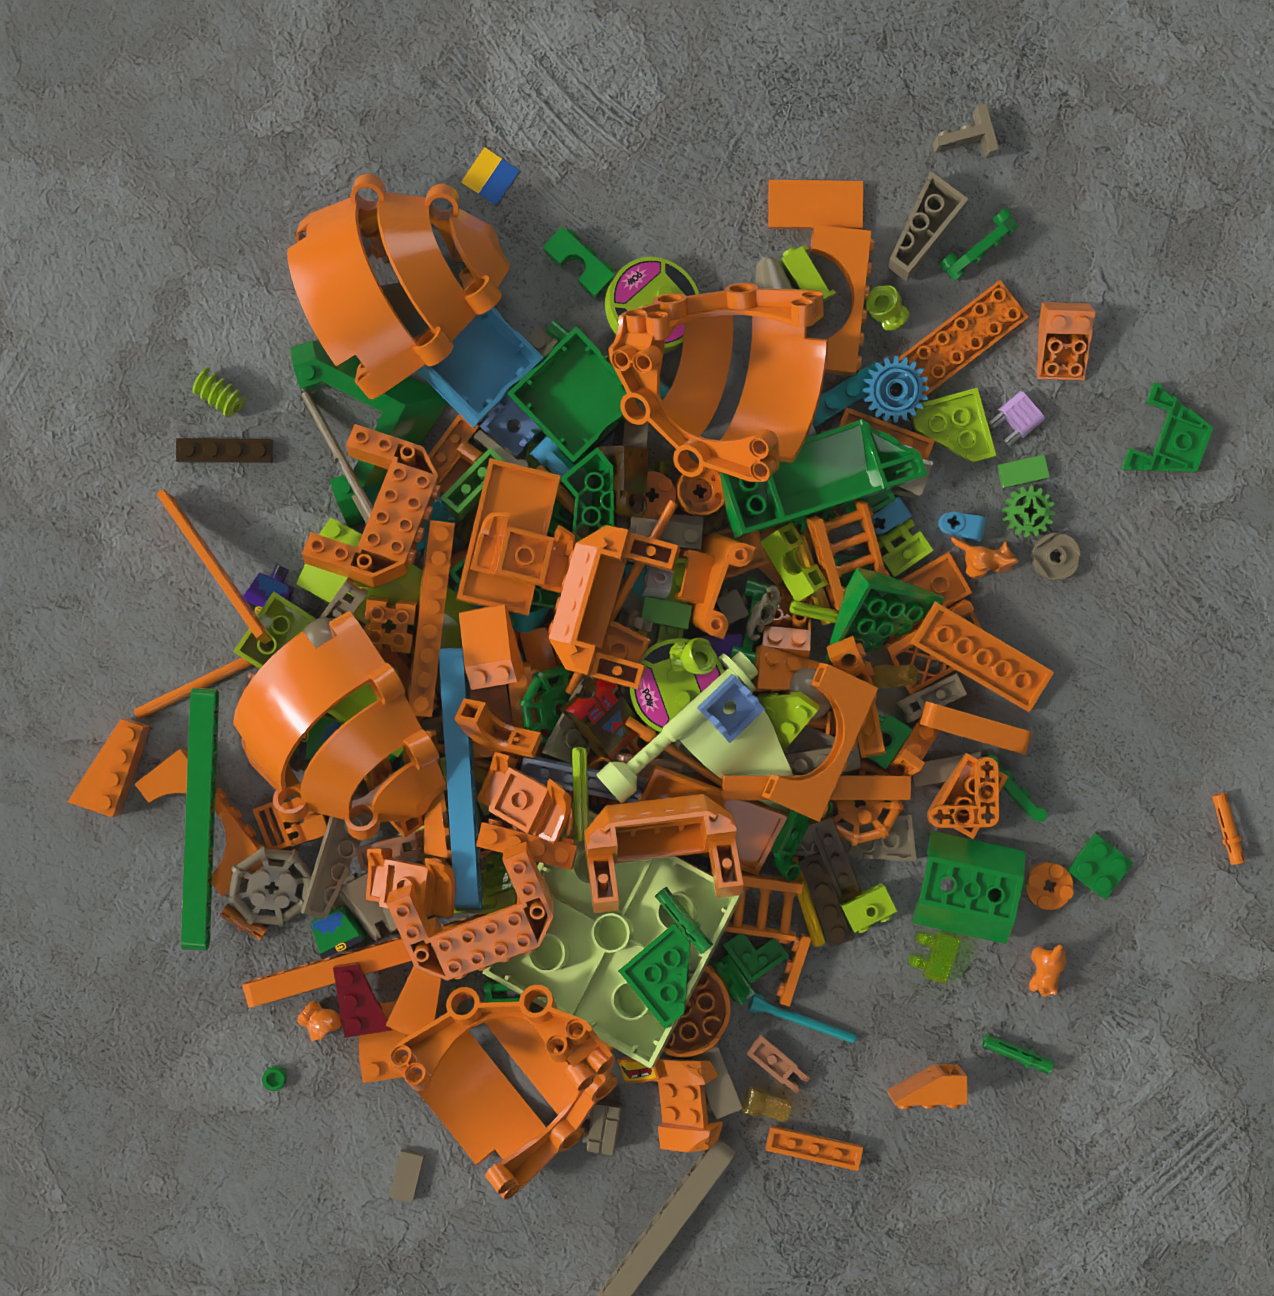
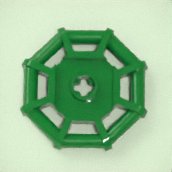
M563 663L541 672L536 671L533 674L534 678L523 699L519 700L524 729L539 732L542 728H545L549 731L548 738L550 737L562 714L560 709L572 696L564 690L568 685V679H571L574 672L565 669ZM559 676L557 683L549 684L548 679ZM541 686L543 690L536 695L539 687ZM536 695V702H532ZM557 704H561V708L558 709L557 713L555 707ZM531 707L536 710L537 722L534 724ZM542 735L543 738L540 745L544 747L548 738Z

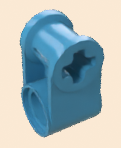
M900 496L873 514L871 518L873 525L879 520L882 523L879 528H874L876 536L898 526L912 516Z
M950 512L943 514L939 518L938 526L945 534L982 542L987 518L973 514ZM952 519V522H955V526L951 527L947 520Z

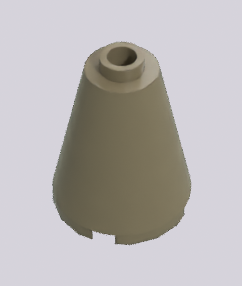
M771 256L764 257L756 265L755 285L758 286V289H793L778 259H774Z

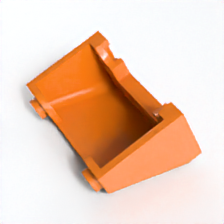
M711 533L706 536L700 553L713 556L714 558L704 604L688 603V605L692 606L689 620L690 625L712 636L724 639L728 628V620L714 606L729 564L737 567L746 566L752 559L756 548L754 545L720 533Z

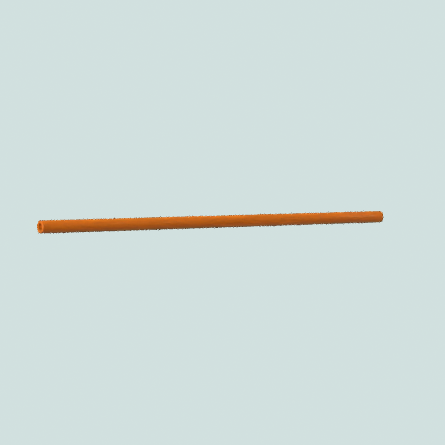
M468 548L451 556L449 570L467 556ZM241 657L135 708L134 713L140 720L189 696L193 688H206L253 664Z

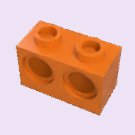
M851 636L827 646L828 655L833 667L852 676L855 673H861L854 677L874 685L871 676L875 675L870 661L865 663L863 659L866 653L862 643L857 644L854 637ZM847 654H852L850 657H844Z

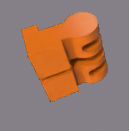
M296 797L282 803L281 807L293 809L300 805L302 800ZM309 811L303 823L298 824L296 822L290 828L285 829L286 834L294 831L299 833L298 837L289 840L291 846L324 836L330 816Z

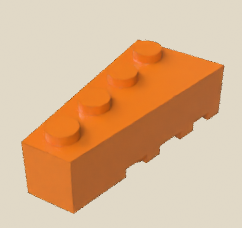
M131 718L120 719L67 802L109 817L121 815L151 725Z

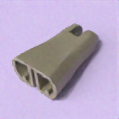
M367 870L358 875L357 879L354 877L341 884L338 894L362 924L366 932L377 941L383 938L376 924L377 922L383 920L390 933L394 931H391L383 912L384 907H379V902L366 900Z

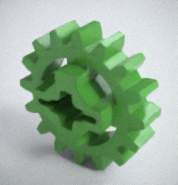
M1029 486L1027 491L1024 487L1018 488V493L1015 491L1010 493L1012 499L1007 498L1004 500L1008 507L1002 509V512L1007 513L1003 521L1010 522L1007 528H1015V535L1023 532L1024 538H1027L1031 532L1033 537L1039 535L1038 529L1041 532L1047 531L1045 524L1051 525L1053 523L1049 516L1055 515L1054 511H1050V507L1054 505V502H1047L1050 495L1042 496L1041 488L1034 492L1033 486ZM1021 497H1024V499L1022 500V504L1020 506H1015L1016 502ZM1036 499L1040 502V504L1042 505V507H1040V506L1038 505V503L1036 502ZM1028 508L1033 514L1028 516V513H1024V509ZM1015 516L1021 521V524L1017 522ZM1041 517V521L1033 527L1035 520Z

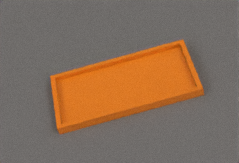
M492 458L489 459L456 600L485 607L506 603L508 612L528 617L535 590L534 584L495 574L491 576L472 571L470 566L483 521L490 513L511 512L507 526L547 536L561 475Z
M654 765L638 802L699 794L706 795L732 814L737 829L735 840L740 868L743 871L758 876L787 819V813L754 800H723L721 788ZM709 852L698 853V855L710 858Z

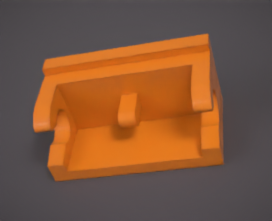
M694 550L684 551L683 556L687 557L688 560L681 591L679 594L675 593L674 598L690 604H704L714 557Z

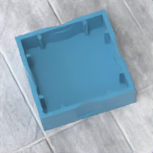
M493 307L489 311L477 315L452 341L454 347L444 360L433 366L425 364L417 372L474 428L508 395L507 393L527 373L540 364L544 357L519 332L512 329Z

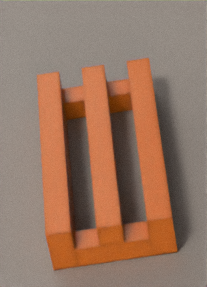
M273 802L252 809L267 849L280 850L291 845L289 841L292 840L290 834H286L285 831L287 826L285 822L282 823ZM270 807H272L273 812L275 814L276 820L278 822L281 833L285 840L284 843L281 840L275 821L269 809ZM263 810L266 814L267 820L273 832L277 846L273 845V842L267 830L266 824L261 814V811Z

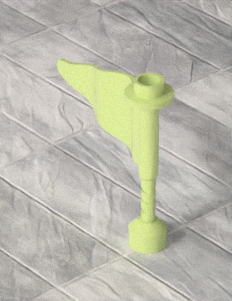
M738 652L732 659L724 653L719 656L720 662L726 668L724 673L663 727L662 732L627 764L624 762H609L596 774L621 804L637 791L636 774L669 744L678 740L700 762L721 779H723V775H793L775 729L765 710L729 743L697 709L731 674L735 675L751 692L756 690L751 680L759 672L744 654ZM728 701L724 704L723 710L725 714L735 712L736 703L734 701ZM759 800L770 807L786 812L787 816L791 809L774 801Z

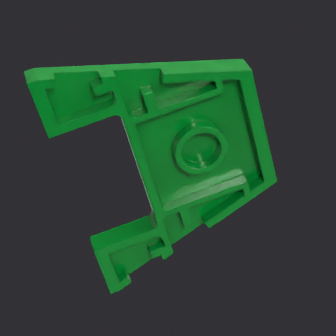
M1154 382L1151 385L1145 403L1166 411L1167 415L1152 456L1130 448L1126 452L1120 469L1127 471L1195 473L1198 471L1213 427L1191 409H1187L1177 401L1175 396L1167 393L1162 388L1163 386Z

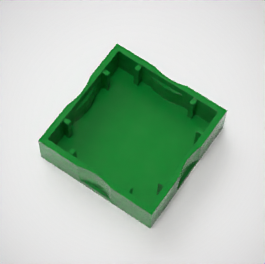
M577 326L551 350L548 357L540 365L527 373L507 393L575 465L592 451V447H596L625 419L621 411V400L627 392L614 367L603 357L600 350ZM638 398L635 399L637 405L639 406L642 403V401Z

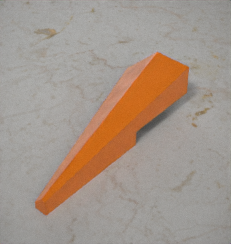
M436 729L426 730L439 754ZM437 759L438 765H439L440 770H441V772H442L440 760ZM443 791L432 801L428 812L425 813L424 854L451 858L450 828L446 808L445 791Z

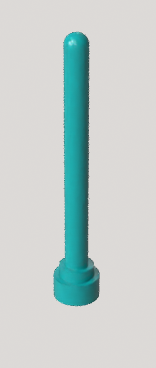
M756 993L751 996L749 1001V1012L755 1014L766 1012L850 1043H855L857 1040L856 1035L769 1004L767 1000L763 999V996Z

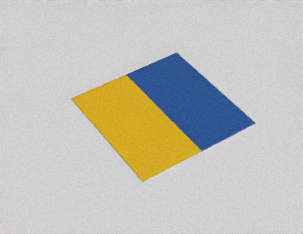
M484 147L461 182L494 205H497L519 170Z

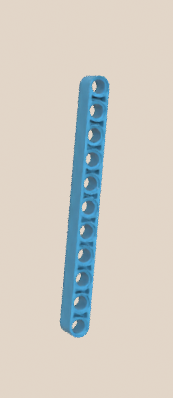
M463 647L441 648L439 663L452 869L456 883L455 909L456 911L482 910L483 894L480 847L476 846L479 829L473 739L461 730L454 719L463 699H470V684L464 664Z

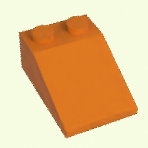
M506 603L460 612L459 619L464 664L471 690L518 682L525 671Z
M965 753L937 793L930 808L936 805H975L974 767L978 759ZM987 764L981 766V770L985 771V778H980V782H993V778H988V770H992V767ZM999 772V792L1008 776ZM990 785L983 786L980 791L981 796L985 799L990 798L993 794L992 787ZM980 802L981 805L986 806V813L981 814V818L985 819L988 814V805L992 806L993 802ZM949 809L950 814H942L938 810V813L933 815V817L938 820L949 818L951 819L950 823H953L951 818L953 809ZM965 809L960 810L957 813V820L960 823L968 821L969 812ZM980 827L954 829L974 839Z
M397 1000L380 1003L387 1020ZM392 1029V1031L358 1036L363 1083L403 1078L399 1070L392 1064L390 1054L394 1047L407 1035ZM408 1055L402 1057L400 1064L407 1061Z

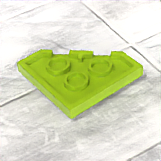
M978 387L920 403L923 409L915 407L916 416L910 414L914 431L935 440L934 442L971 463L996 456Z
M801 691L791 692L789 695L759 693L758 696H755L765 708V712L771 720L783 752L820 707L818 703Z

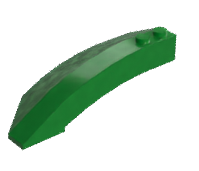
M862 419L806 438L793 463L779 461V469L764 482L746 481L720 472L727 517L735 539L806 518L928 475L919 451L914 448H908L899 443L898 439L883 431L880 432L869 426V423Z

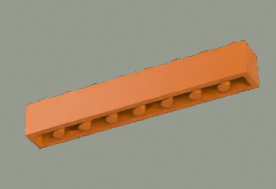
M429 520L427 525L407 701L415 716L432 717L455 523Z

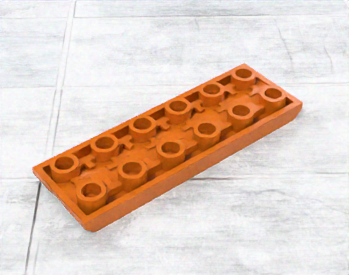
M999 280L898 358L899 363L903 357H907V365L912 361L917 362L914 370L923 368V372L919 377L928 378L927 381L922 383V386L929 387V390L922 392V395L927 396L1026 320L1028 315L1002 281Z

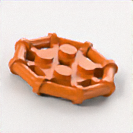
M861 758L860 768L842 773L846 774L859 770L858 775H865L866 771L872 775H894L868 762L866 758ZM829 800L834 802L837 809V815L833 819L839 835L852 843V846L879 838L886 839L899 813L904 810L901 800H891V802L863 800L865 806L860 805L859 808L854 806L855 801ZM882 809L890 810L883 824H881L877 818ZM840 820L853 826L852 832L837 823ZM872 824L875 830L859 834V827Z

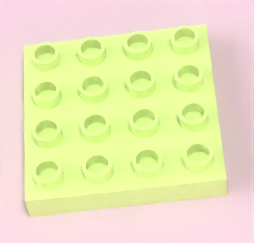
M571 801L570 807L573 808L574 815V801ZM588 808L590 825L599 814ZM573 820L569 838L574 840L573 844L579 845L573 869L569 870L541 862L537 866L541 876L547 880L554 903L553 919L540 947H537L535 951L529 954H518L507 962L499 961L491 964L489 968L483 971V974L520 995L529 986L536 984L545 986L555 998L558 1010L586 1020L601 1041L645 1066L652 1068L661 1056L679 1018L664 1029L618 970L673 923H676L654 896L667 886L690 917L701 925V930L713 943L711 948L701 954L691 941L686 996L687 1005L744 891L739 896L717 898L713 875L679 856L616 863L614 868L619 896V911L594 914L585 841L575 839ZM564 830L561 837L567 838L566 830ZM537 997L533 1002L545 1008L548 998Z

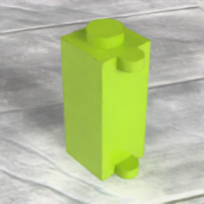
M807 245L797 249L792 247L782 254L784 257H782L780 264L795 289L822 292L823 303L836 294L834 289L829 291L807 255L806 251L809 250Z

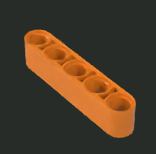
M927 701L925 702L919 723L920 725L1027 755L1033 732Z

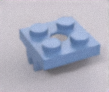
M509 395L504 401L502 400L497 404L496 409L490 412L488 418L480 426L487 434L494 436L503 449L505 447L509 448L516 458L542 431ZM512 419L518 420L521 424L520 430L516 433H511L507 429V423Z
M733 674L697 707L729 743L765 710L759 703V700L752 695L753 693ZM728 701L736 703V710L732 714H725L723 710L724 704Z

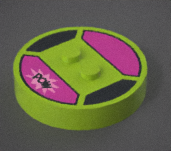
M642 257L627 263L619 270L610 283L605 297V312L614 333L617 335L619 315L629 310L653 304V298L667 293H680L685 296L699 294L692 278L677 264L659 257ZM680 324L671 333L670 337L665 339L664 353L673 351L683 344V324Z
M667 639L649 647L640 663L647 666L641 691L629 688L631 701L638 715L646 724L659 732H662L663 727L724 673L719 660L714 669L708 674H694L686 670L680 673L675 672L671 666L670 649L677 642L686 645L691 641L688 639Z

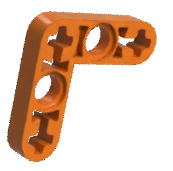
M981 757L976 761L974 767L975 805L933 806L927 814L930 824L939 828L994 826L999 820V768L997 762L990 757ZM985 761H987L988 765H992V770H988V778H993V782H980V778H985V771L981 770V766L985 765ZM985 785H990L993 789V794L990 798L985 799L981 796V788ZM981 801L985 803L993 802V806L988 805V812L993 814V817L989 818L988 822L981 818V814L986 813V806L981 805ZM949 809H953L951 813L953 823H950L951 819L942 818L940 823L933 818V815H936L938 810L942 814H950ZM962 809L969 812V819L964 823H960L957 820V813Z

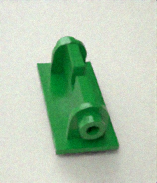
M730 954L711 964L715 972L719 974L725 985H727L734 1003L741 1006L747 1002V998L755 994V991Z

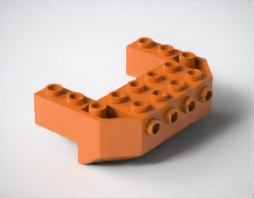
M354 424L346 443L348 456L388 469V472L358 547L310 532L302 551V557L305 564L350 578L357 587L376 588L407 574L410 564L412 565L415 560L417 545L423 539L425 524L432 516V506L435 499H438L442 486L439 485L438 474L423 446Z
M605 526L575 544V548L571 551L569 557L570 565L568 572L565 573L563 578L561 597H558L556 603L555 618L549 627V640L565 669L641 691L647 666L602 654V647L627 560L674 573L681 550L678 545L630 533L627 529Z
M704 794L605 806L585 830V851L594 914L619 911V896L614 868L616 863L709 852L716 897L723 898L741 895L743 879L735 840L737 829L732 814Z
M527 841L503 851V863L517 893V904L443 931L437 917L427 919L412 884L389 892L386 903L416 969L447 981L453 978L461 979L469 972L485 970L491 964L499 961L507 962L518 954H529L535 951L537 947H540L553 919L554 903L547 880L541 876Z

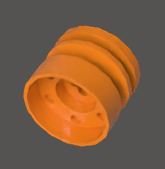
M706 468L695 477L681 474L675 482V502L678 504L677 507L689 516L704 517L717 511L725 502L719 471ZM696 486L704 490L701 498L693 494V491L697 488Z

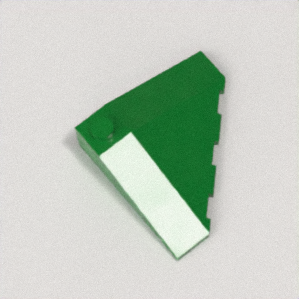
M856 568L846 587L829 645L853 636L857 644L862 643L864 650L868 654L883 646L882 640L894 634L898 638L913 630L911 625L920 619H925L934 602L942 605L945 598L942 595L887 575ZM827 651L825 660H826L827 662H830V663H831V660H830V658H829L828 651ZM847 654L844 657H850L852 654Z

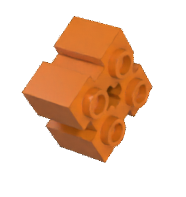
M370 595L366 603L365 619H371V622L366 624L364 631L375 648L381 650L384 644L391 645V651L411 653L415 629H409V626L414 625L416 621L418 601L399 599L396 604H390V597ZM389 619L393 621L392 624H396L392 629L385 625Z

